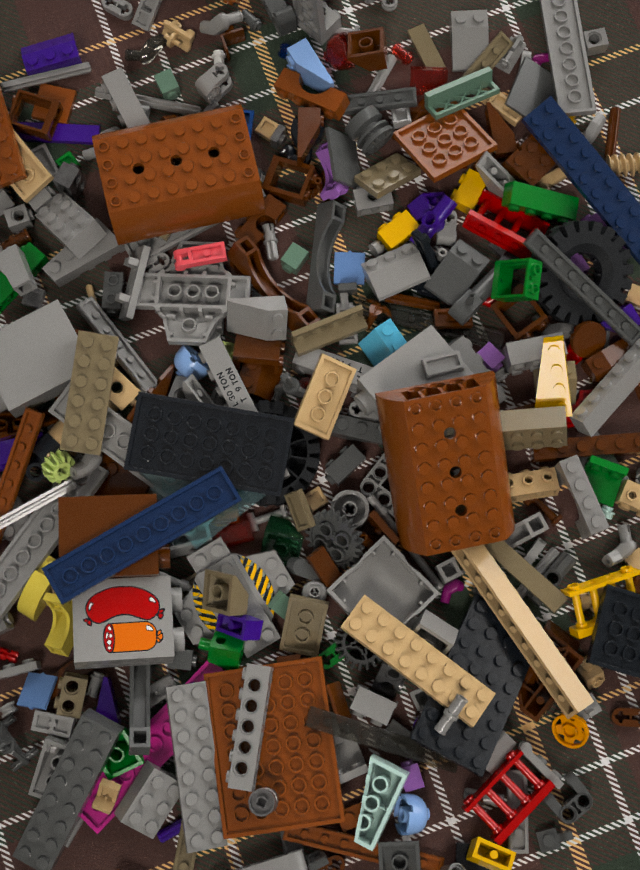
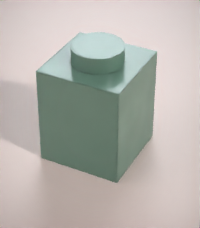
M170 68L154 75L156 85L163 99L174 100L181 95L179 85Z
M293 242L280 259L282 269L289 274L297 275L308 260L309 252Z

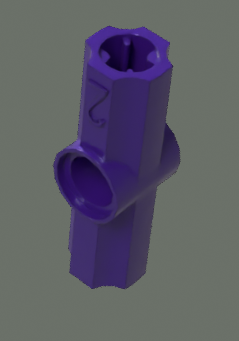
M444 194L431 211L423 214L422 223L417 229L421 233H426L431 239L436 232L443 230L445 220L458 204Z

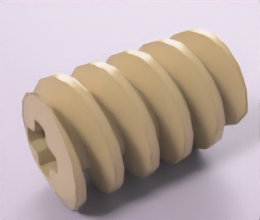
M623 153L619 154V156L613 154L611 157L608 154L606 155V163L616 173L618 178L621 172H623L624 177H627L628 172L634 177L635 172L638 171L640 176L639 153H634L633 155L627 153L626 156Z

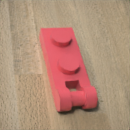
M224 241L177 249L173 252V257L176 260V271H184L186 268L228 261Z

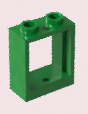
M532 258L495 261L491 299L501 302L538 300L543 262ZM526 268L523 294H511L513 270Z

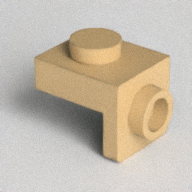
M585 656L577 672L585 681L588 690L601 686L605 681V676L601 667L586 663L587 656Z
M102 778L96 798L92 803V808L108 815L111 814L118 799L121 785L113 780Z

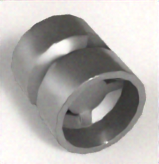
M269 787L255 790L251 793L248 800L251 812L260 817L267 816L275 811L279 803L276 791Z

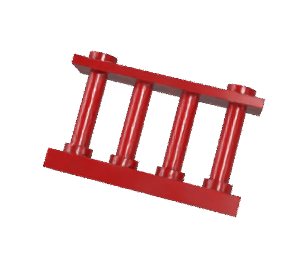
M484 189L477 203L481 207L477 212L470 209L462 227L519 258H530L532 252L523 244L526 239L516 233L522 228L531 234L534 229L538 228L545 235L550 224L536 216L525 215L523 211H509L507 207L501 206V197ZM487 210L497 215L494 221L484 217ZM503 219L513 223L510 230L500 225Z
M518 749L515 751L511 750L505 756V762L473 795L470 794L464 799V805L461 807L467 813L472 809L492 829L493 834L490 838L497 845H501L555 788V785L549 779H539L519 759L524 753ZM513 765L534 785V790L530 795L525 794L505 774ZM499 779L520 800V805L516 809H511L492 789ZM485 794L506 814L507 819L502 824H497L478 804Z

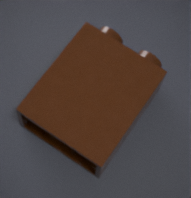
M157 494L58 497L59 558L157 503ZM170 544L153 552L109 579L160 576V569L170 568Z

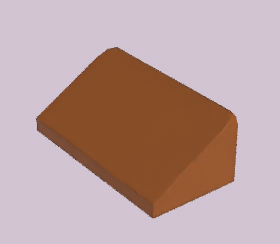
M336 681L327 684L328 697L337 723L340 724L350 720L351 714L340 682Z

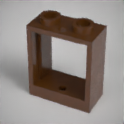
M18 89L16 95L12 98V106L8 114L14 131L51 142L62 115L63 107L58 100ZM25 102L49 109L41 130L17 123Z
M274 155L263 181L262 189L266 196L270 194L278 200L306 207L307 201H310L312 198V188L315 185L314 179L319 177V174L313 165L302 163L300 167L297 166V161ZM283 167L307 174L300 194L276 188Z
M522 283L513 288L511 294H523L524 286ZM496 301L490 306L515 341L532 338L535 333L544 331L550 323L548 316L536 301L528 302L540 317L519 333L515 331L502 314L517 302Z

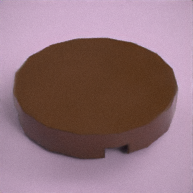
M592 320L583 321L575 327L574 333L570 336L572 351L582 358H590L600 352L606 343L607 334L605 328L600 323Z

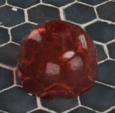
M346 32L332 36L327 41L326 51L323 52L325 61L340 71L355 67L347 58L348 41L345 36H348Z

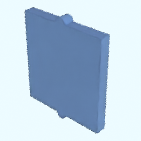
M352 251L335 252L333 284L356 282L357 285H364L365 276L361 264L365 262V253H355Z
M29 672L17 705L28 707L31 710L34 708L46 710L58 677L46 675L44 672L41 674Z

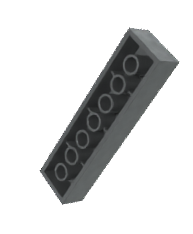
M90 708L81 715L12 857L36 870H53L125 728L124 726Z

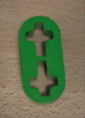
M333 643L319 654V656L325 655L326 657L331 654L334 655L330 659L331 664L329 666L324 664V669L332 668L342 660L338 658L342 652L337 655L334 653L338 644Z

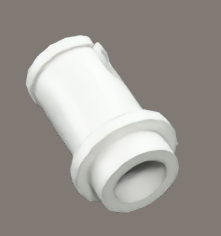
M214 50L211 55L212 59H214V64H225L224 58H226V54L224 51Z

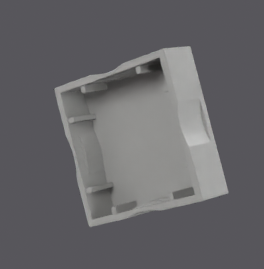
M385 535L326 590V593L348 616L365 594L404 625H407L440 594L420 572L407 562L404 555Z

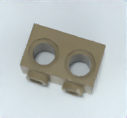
M65 671L64 677L60 676L58 689H61L60 696L55 697L53 707L57 708L56 715L80 719L89 675ZM69 681H76L78 686L75 689H71L67 686V683ZM70 700L74 703V706L66 708L63 702Z

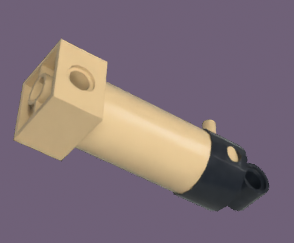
M115 367L112 384L120 382L121 388L118 391L111 389L108 407L117 413L119 410L123 411L128 404L134 408L137 402L135 397L138 395V391H141ZM58 420L35 443L33 452L37 455V458L31 461L26 469V476L29 480L38 482L45 477L43 472L37 476L32 475L30 469L38 466L42 471L41 464L45 462L44 457H49L50 452L55 454L57 449L60 450L64 426L62 421ZM66 451V452H68L73 458H74L75 455L78 453V452Z

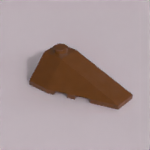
M621 339L583 362L581 367L595 387L631 348V345Z

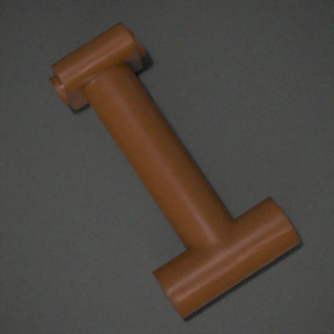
M540 499L523 501L527 507L533 503L552 521L550 524L553 527L563 518L561 514L557 516Z

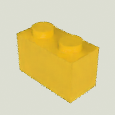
M470 168L466 174H462L458 182L461 184L458 190L454 189L450 197L458 204L455 209L468 214L470 209L474 211L483 190L486 188L480 174Z
M407 210L402 213L398 212L393 216L391 222L388 224L384 223L378 228L377 239L382 242V245H385L387 251H392L408 242L411 232L417 229L419 224Z
M476 837L471 840L466 860L490 870H511L516 852L481 837Z

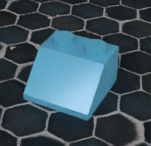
M388 319L374 328L358 345L371 364L376 366L406 344L407 341L393 321Z

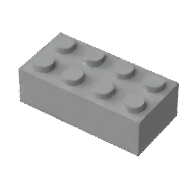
M63 191L56 194L46 206L40 208L39 212L35 214L42 225L78 260L107 235L98 222Z

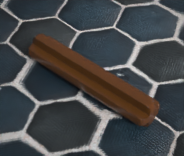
M612 107L610 110L605 159L607 154L611 157L616 153L621 113L619 107Z
M399 293L385 299V302L429 311L439 309L440 307L439 301Z

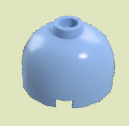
M189 345L181 346L175 354L174 365L178 376L188 377L193 374L197 380H201L208 374L207 370L210 368L207 362L202 363L199 355H197L198 352Z
M401 793L394 807V817L398 816V823H395L397 832L401 836L418 834L424 829L427 820L430 818L429 808H427L425 802L419 796Z

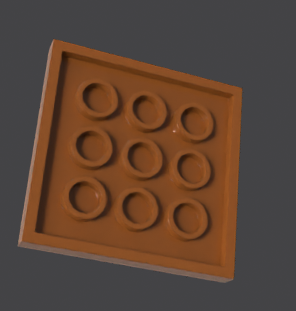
M453 101L450 104H458V102ZM439 108L435 111L439 112L444 110V108ZM464 109L438 120H435L429 113L393 132V138L434 183L479 160L485 151L492 153L498 147V144Z

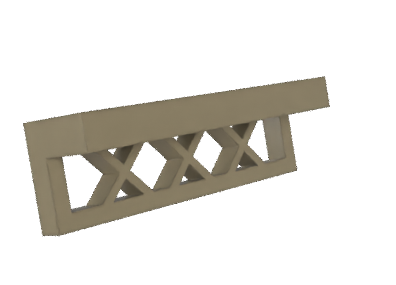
M360 304L292 331L291 343L297 356L300 357L367 330L368 325L363 317L364 309Z

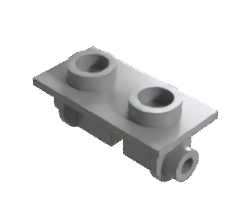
M523 36L510 37L514 44L495 67L510 74L526 47V44L523 43Z

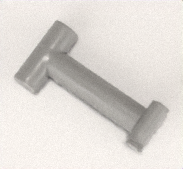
M284 504L280 505V509L255 517L254 512L246 514L252 533L259 531L258 524L281 516L284 519L289 517Z

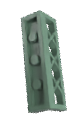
M488 66L425 92V108L435 120H438L499 94L500 88L492 81V69ZM488 86L492 89L489 91L482 90ZM469 94L476 95V96L473 97V98H471V97H466V96L469 95ZM453 101H459V102H460V103H458V104H450V102H453ZM436 108H444L442 111H435Z

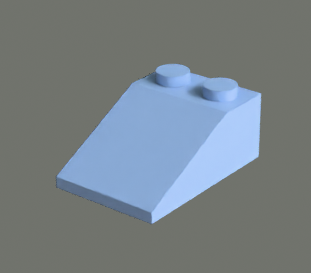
M306 38L287 48L286 60L288 65L286 67L299 73L305 85L318 93L325 92L330 87L334 88L333 79Z

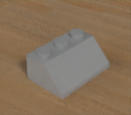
M413 242L404 244L397 249L388 251L361 264L365 280L379 301L431 279L422 256Z

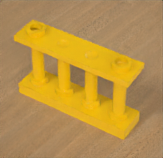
M627 565L621 567L619 571L582 583H571L567 585V588L561 589L564 595L572 597L577 620L575 625L569 627L570 635L582 639L593 634L600 605L598 588L604 587L606 584L615 586L616 582L625 580L627 590L635 592L632 577L640 575V570ZM590 592L595 615L593 619L588 621L584 618L580 594Z

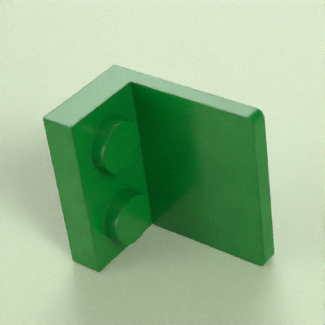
M591 455L587 458L584 471L598 502L613 507L622 479L627 476L629 468Z

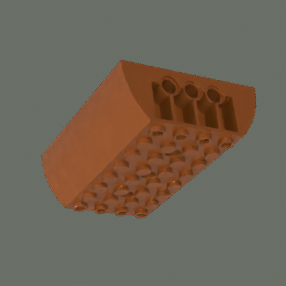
M241 104L92 135L107 209L118 245L265 213L261 181ZM213 149L218 150L220 153L215 158L209 156V152ZM174 158H180L182 163L174 166L171 164V161ZM136 166H142L144 168V171L141 174H136L133 172Z
M488 371L375 393L397 535L400 539L399 544L409 552L430 556L507 540L515 530V521L495 372ZM447 428H454V434L451 437L444 436V431ZM455 466L460 467V472L457 475H450L451 468ZM465 505L464 512L460 514L455 512L457 506Z

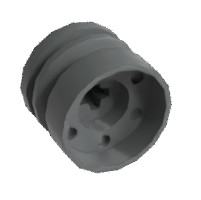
M373 105L358 112L345 128V133L354 142L358 141L357 147L362 149V153L365 156L372 155L381 149L391 139L394 132L393 127L388 125V121L381 120L382 114Z

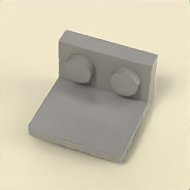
M352 732L342 736L343 744L335 746L341 784L368 772L367 764Z

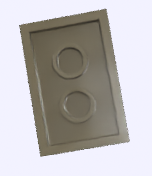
M397 152L355 175L354 182L379 199L420 176L421 169Z
M290 594L279 650L318 657L329 601Z

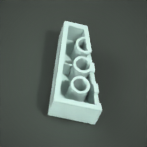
M376 754L370 756L361 810L354 842L371 851L377 846L410 774L409 771Z

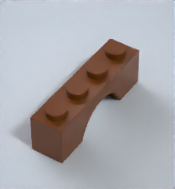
M284 67L274 84V88L280 98L284 100L289 99L298 106L320 108V113L326 118L340 121L350 104L346 93L332 87L319 94L308 93L303 90L304 83L301 75Z

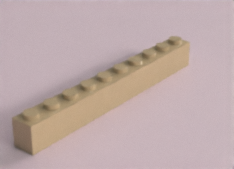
M484 545L451 551L566 718L570 719L592 704L594 700L589 692L582 685L577 675L570 668L565 658L558 651L553 641L546 634L541 624L534 617Z

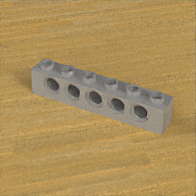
M247 663V667L243 668L242 679H244V686L239 691L241 705L240 708H237L235 716L238 724L237 729L234 728L232 734V741H235L234 749H231L229 754L231 769L227 770L225 782L228 783V788L249 792L255 791L274 667ZM255 679L260 682V688L257 691L251 689V682ZM251 700L257 703V708L254 712L248 709V702ZM248 720L254 725V729L251 732H247L244 728ZM244 741H247L251 746L248 753H244L241 749ZM240 762H244L247 765V772L245 774L238 771Z

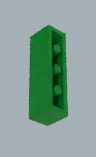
M512 181L504 186L501 206L507 207L512 212L523 211L528 216L539 215L544 220L555 219L557 223L562 224L576 220L579 198Z
M28 242L27 245H23L20 249L24 252L35 278L49 260L40 250ZM0 272L1 314L19 294L12 288L7 277Z

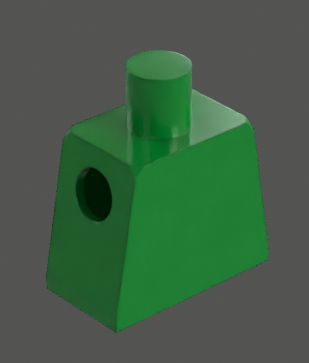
M219 631L214 632L212 640L201 637L198 648L208 651L207 661L227 670L239 669L243 658L245 641Z

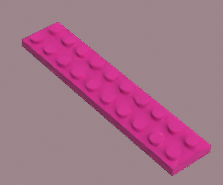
M206 661L185 684L204 681L203 674L224 670ZM167 703L150 720V754L143 755L144 764L148 760L162 767L173 755ZM144 764L111 779L120 784L121 789L116 804L109 815L92 808V803L96 798L102 778L108 779L105 773L102 772L80 816L97 834L115 817V810Z

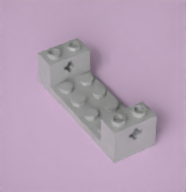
M292 0L297 26L319 44L323 45L342 26L340 13L328 7L324 0Z

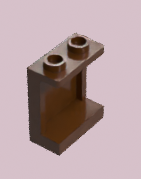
M236 334L232 362L236 370H240L241 362L273 365L275 367L274 373H278L279 366L283 367L284 355H281V353H285L286 342H282V340L265 341Z

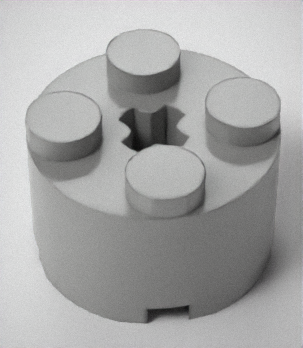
M344 490L339 492L333 498L330 509L334 513L339 510L340 516H343L346 513V507H353V514L348 513L346 519H353L351 524L358 525L356 530L361 528L368 519V500L358 491Z

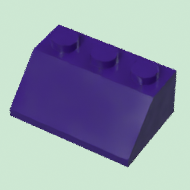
M73 33L21 48V56L28 76L82 63Z

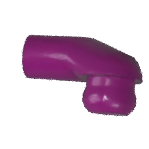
M548 53L536 54L531 60L541 66L542 63L549 62Z
M454 579L445 584L440 602L449 604L452 593L463 591L464 583L459 579Z

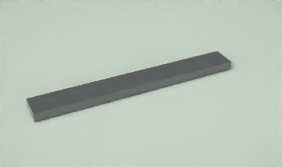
M538 228L534 229L523 244L627 344L632 346L640 337V326Z

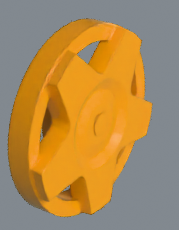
M561 713L552 723V733L555 739L567 748H580L589 738V728L586 721L578 715L567 719L564 713ZM575 740L581 741L580 743L574 744Z

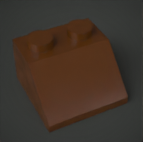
M384 27L348 32V61L368 71L388 69L387 40Z
M243 363L240 378L251 398L269 400L271 402L275 393V385L279 384L284 367L279 366L278 373H274L275 367L273 365Z

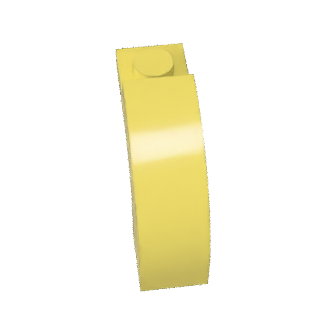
M48 556L40 568L33 572L17 604V610L34 622H36L46 607L43 598L45 593L49 592L52 587L41 569L56 560L51 556Z
M46 592L43 600L52 610L53 622L44 645L51 653L69 657L73 648L72 600L62 605L56 593Z

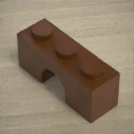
M268 194L264 199L265 213L248 216L243 226L240 225L235 231V240L238 241L248 235L259 248L265 239L264 234L258 231V225L262 222H270L277 226L286 215L287 206Z

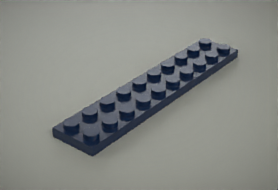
M550 96L524 117L521 122L605 224L616 231L614 235L623 238L626 242L623 246L630 250L631 255L640 265V203L553 97Z
M220 466L41 569L61 604L64 605L242 502V499L223 467Z

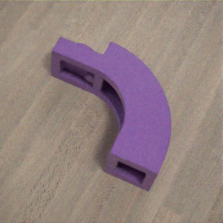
M327 142L321 144L316 151V155L323 166L326 182L320 196L323 201L327 199L334 200L340 195L346 194L349 187L333 181Z

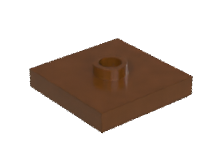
M373 510L368 515L367 521L374 528V532L379 538L385 535L396 546L400 541L399 537L381 516Z

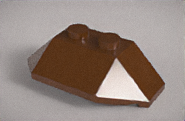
M569 646L557 648L576 674L585 658ZM530 666L518 693L520 711L537 723L550 710L555 700Z

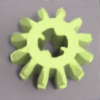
M57 449L55 454L50 452L49 457H44L45 462L41 464L42 472L50 482L60 484L62 480L66 481L67 477L70 476V467L76 462L68 452Z

